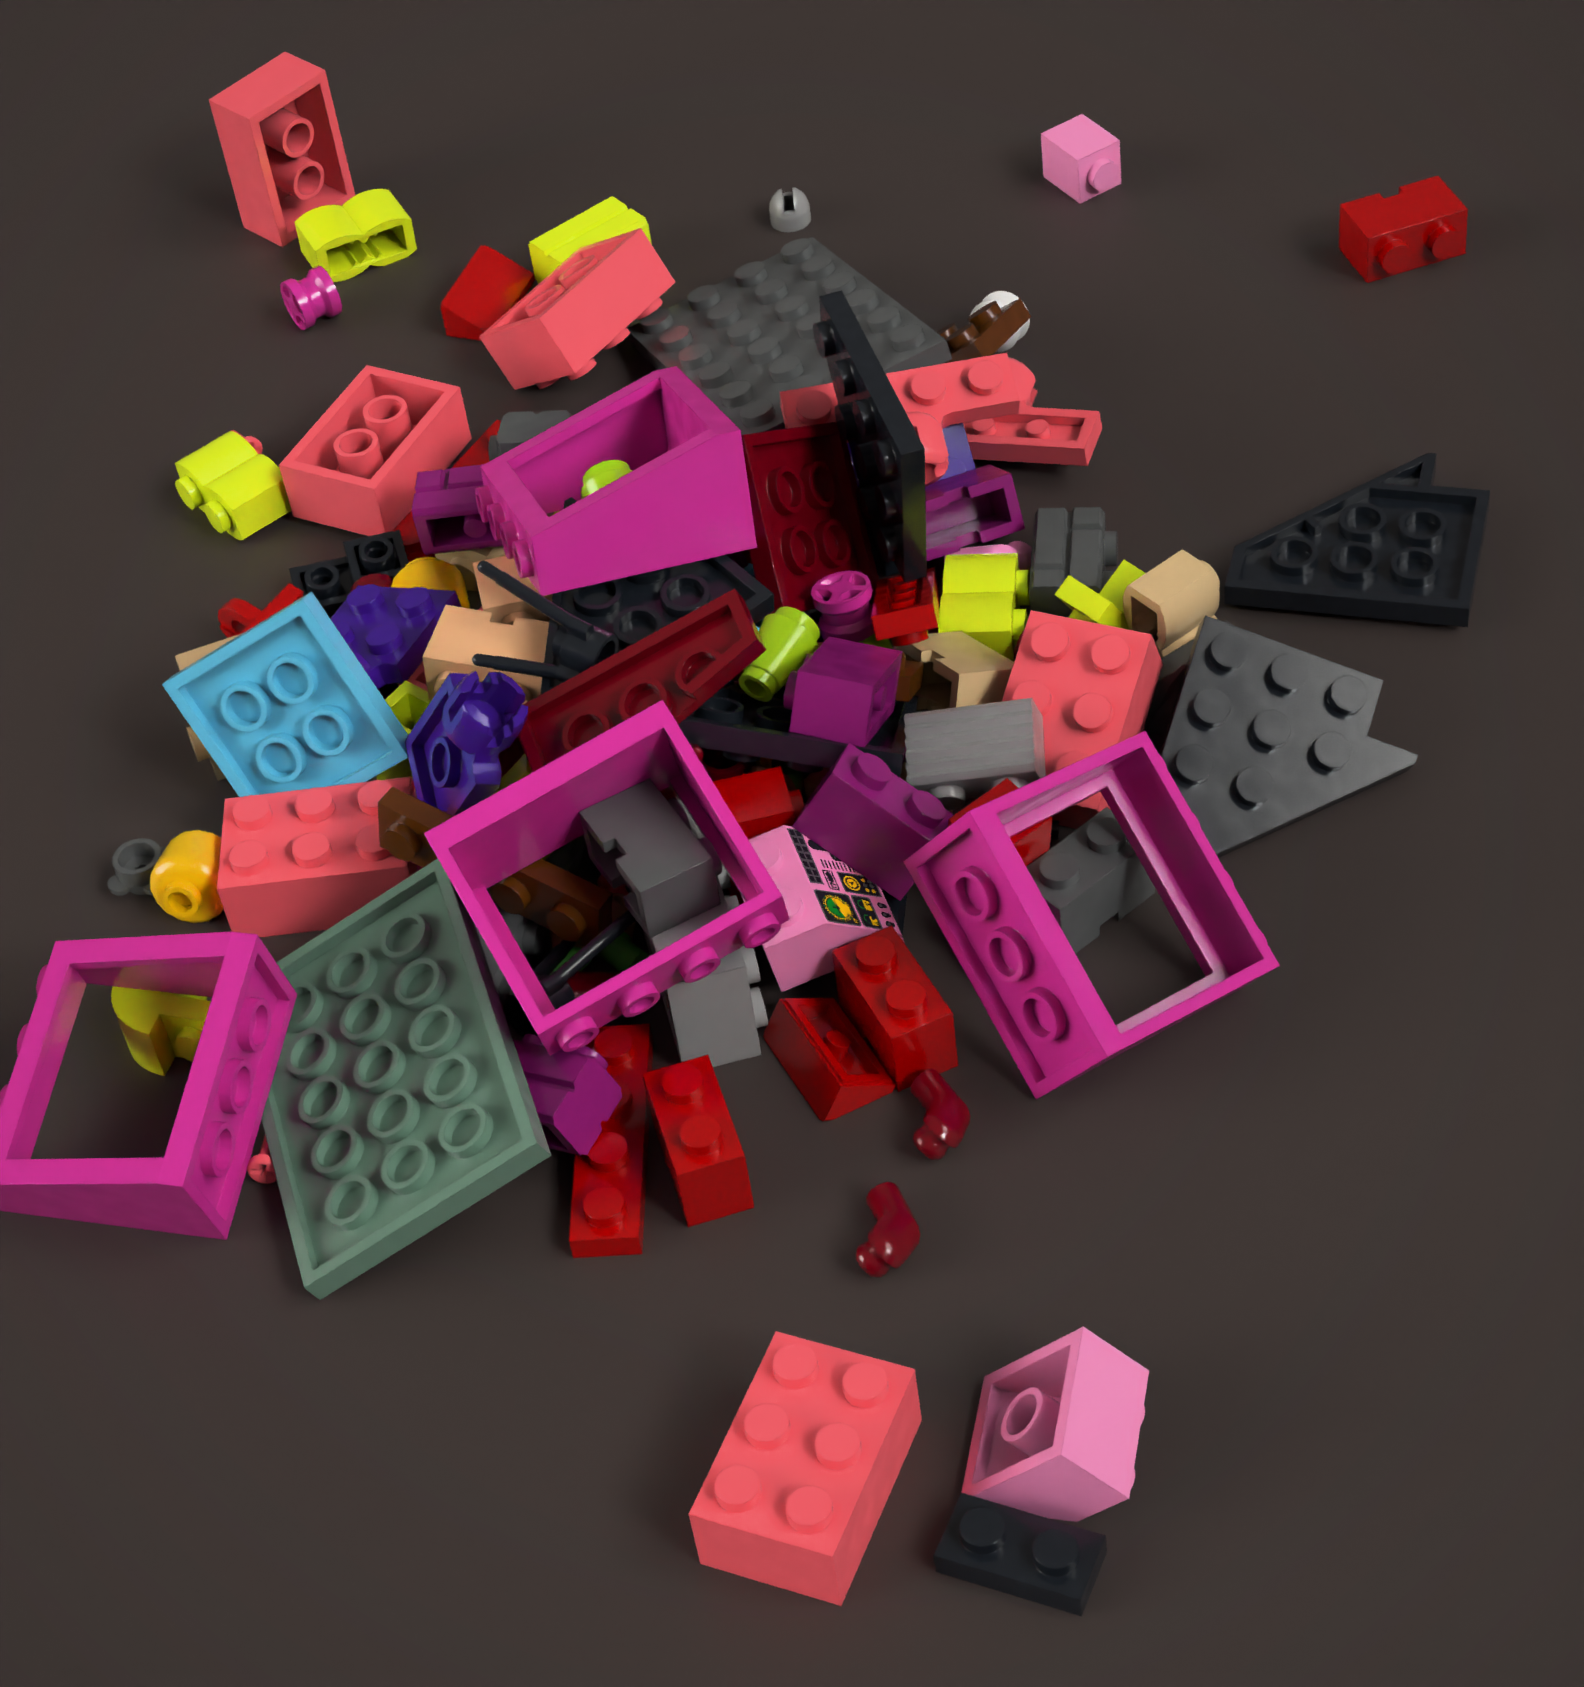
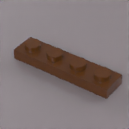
M392 787L378 802L380 847L388 850L400 860L411 861L421 867H425L436 860L437 856L424 833L454 816ZM543 859L535 861L487 888L494 903L504 911L511 914H519L551 930L561 939L570 942L574 941L582 946L589 943L612 923V892Z

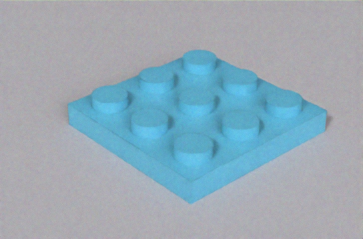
M312 591L174 674L162 684L239 797L366 782L408 758L404 742L408 737L407 732Z

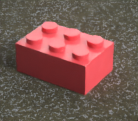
M283 52L209 99L243 228L284 247L298 237L295 221L301 215L320 206H342L347 200L355 196L329 83L324 69L290 53Z
M641 228L579 248L481 334L479 338L514 390L535 384L539 389H543L565 376L570 381H573L595 367L597 362L594 356L602 349L607 350L616 346L630 334L627 328L630 323L635 319H643L656 311L663 304L660 296L675 283V280Z
M366 365L279 464L293 517L366 536L391 532L412 510L414 493H416L417 473L447 469L472 439L460 387Z
M1031 610L1002 702L1026 698L1034 700L1043 716L1045 769L1047 776L1143 732L1163 662L1152 634ZM1098 792L1052 816V820L1059 821L1061 826L1078 829L1104 808L1110 809L1102 793Z
M411 778L374 780L225 799L217 891L231 932L258 934L262 938L327 930L414 874L417 864L411 861L400 860L388 850L380 847L378 802L392 787L410 795Z
M776 1331L689 1512L700 1564L842 1606L922 1421L915 1369Z

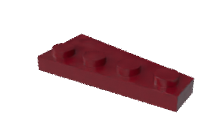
M735 588L523 704L528 706V716L518 736L532 772L661 700L665 702L679 725L766 651L765 645L746 602Z

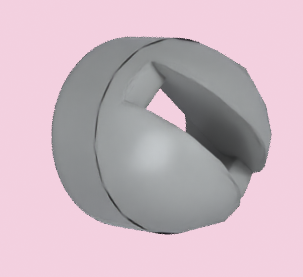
M792 187V192L782 193V189H779L774 193L769 203L771 226L781 232H795L809 225L811 221L810 204L804 192L796 187Z

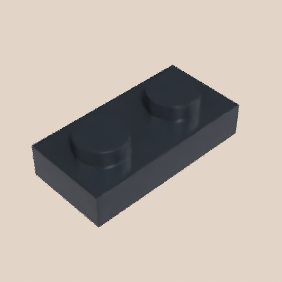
M961 1493L934 1553L936 1572L1082 1617L1107 1554L1106 1535Z

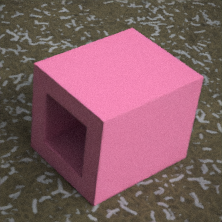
M1084 114L1078 115L1041 133L1043 177L1081 204L1122 184L1120 140Z

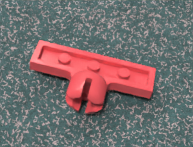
M1007 353L886 373L925 448V487L938 481L948 469L949 454L943 434L944 428L954 424L1019 413L1020 399ZM833 383L780 392V407L786 429L836 422L835 406L838 405Z
M1008 357L1020 399L1019 413L963 423L973 459L1088 466L1102 431L1100 412L1032 407L1038 390L1033 388L1036 382L1035 376L1024 363Z

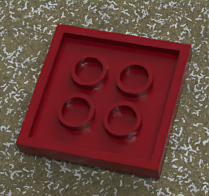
M837 422L741 435L757 548L749 549L755 579L774 594L775 610L770 614L775 613L778 608L783 606L793 607L802 612L816 609L811 597L812 587L825 576L841 571H857L867 575L873 590L872 596H875L877 580H879L866 522L862 517L857 501V483L847 440L842 438Z

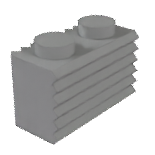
M1032 698L904 715L905 756L907 761L905 766L907 771L906 781L917 790L926 791L934 795L941 801L946 810H955L963 807L966 804V800L969 798L978 799L1006 778L1020 788L1046 776L1043 716Z

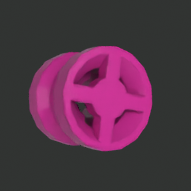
M321 266L310 269L307 276L301 280L290 278L280 284V291L291 318L301 330L313 327L316 319L324 315L333 318L342 313V303L337 288L327 271Z
M857 571L836 572L820 579L812 587L811 597L816 610L822 612L818 626L823 640L830 636L860 642L875 633L871 618L873 605L869 603L873 590L867 575Z

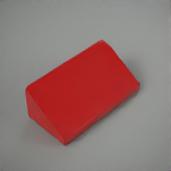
M480 245L441 302V313L446 335L481 341L479 336L526 295L535 281L534 273L493 248Z
M834 998L779 999L764 1030V1040L819 1120L830 1121L837 1119L893 1092L896 1086L893 1079Z

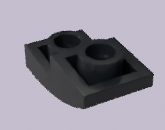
M399 530L343 541L345 557L289 568L291 582L294 586L304 591L303 596L312 591L329 618H331L345 602L352 585L358 579L374 573H382L394 578L409 563Z

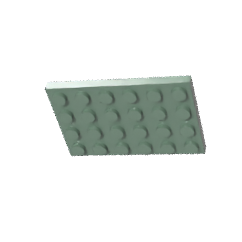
M438 858L276 962L296 991L297 998L263 1112L262 1123L303 1286L319 1300L552 1156L475 924Z

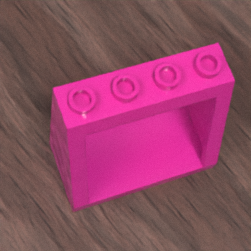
M677 366L656 370L480 466L484 486L475 488V497L483 523L489 522L494 540L502 541L507 559L514 558L520 578L528 577L542 596L757 548L741 430ZM608 460H621L629 465L632 472L583 499L581 498V489L584 486L583 476L592 466ZM570 497L577 501L563 509L564 501ZM557 512L550 517L547 516L548 513Z
M663 700L424 833L549 1056L560 1050L571 1052L584 1047L596 1038L600 1027L621 1015L633 1017L647 1011L657 1003L660 993L683 980L686 983H692L705 978L718 968L721 958L742 946L755 948L768 942L780 931L781 924L790 920L782 894ZM649 778L659 791L671 785L703 836L708 838L714 846L721 864L746 902L555 1010L488 893L487 888L582 836L584 832L579 811Z
M1146 731L968 811L903 861L1036 1100L1240 990L1280 966L1268 946L1264 934L1256 925L1236 890L1231 876L1221 864L1201 829L1197 817L1189 808L1169 773L1164 759L1157 752ZM1098 792L1102 793L1206 976L1117 1025L1113 1022L1010 839Z
M214 932L55 941L49 962L42 967L38 975L36 985L37 999L29 1023L22 1027L18 1036V1057L9 1084H6L0 1091V1211L227 1240L297 998L296 991L258 934ZM87 984L212 997L164 1157L31 1159Z

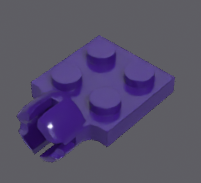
M367 584L363 586L358 585L351 591L345 602L330 619L372 682L379 689L386 684H402L405 680H408L423 661L422 656L445 605L462 606L456 591L433 590L424 587H379L374 584Z
M472 671L469 674L449 673L404 741L417 799L452 816H456L493 795L498 790L501 782V764L498 755L511 746L523 729L528 716V706L522 705L525 701V693L512 678L501 672H489L483 682H479L476 671Z

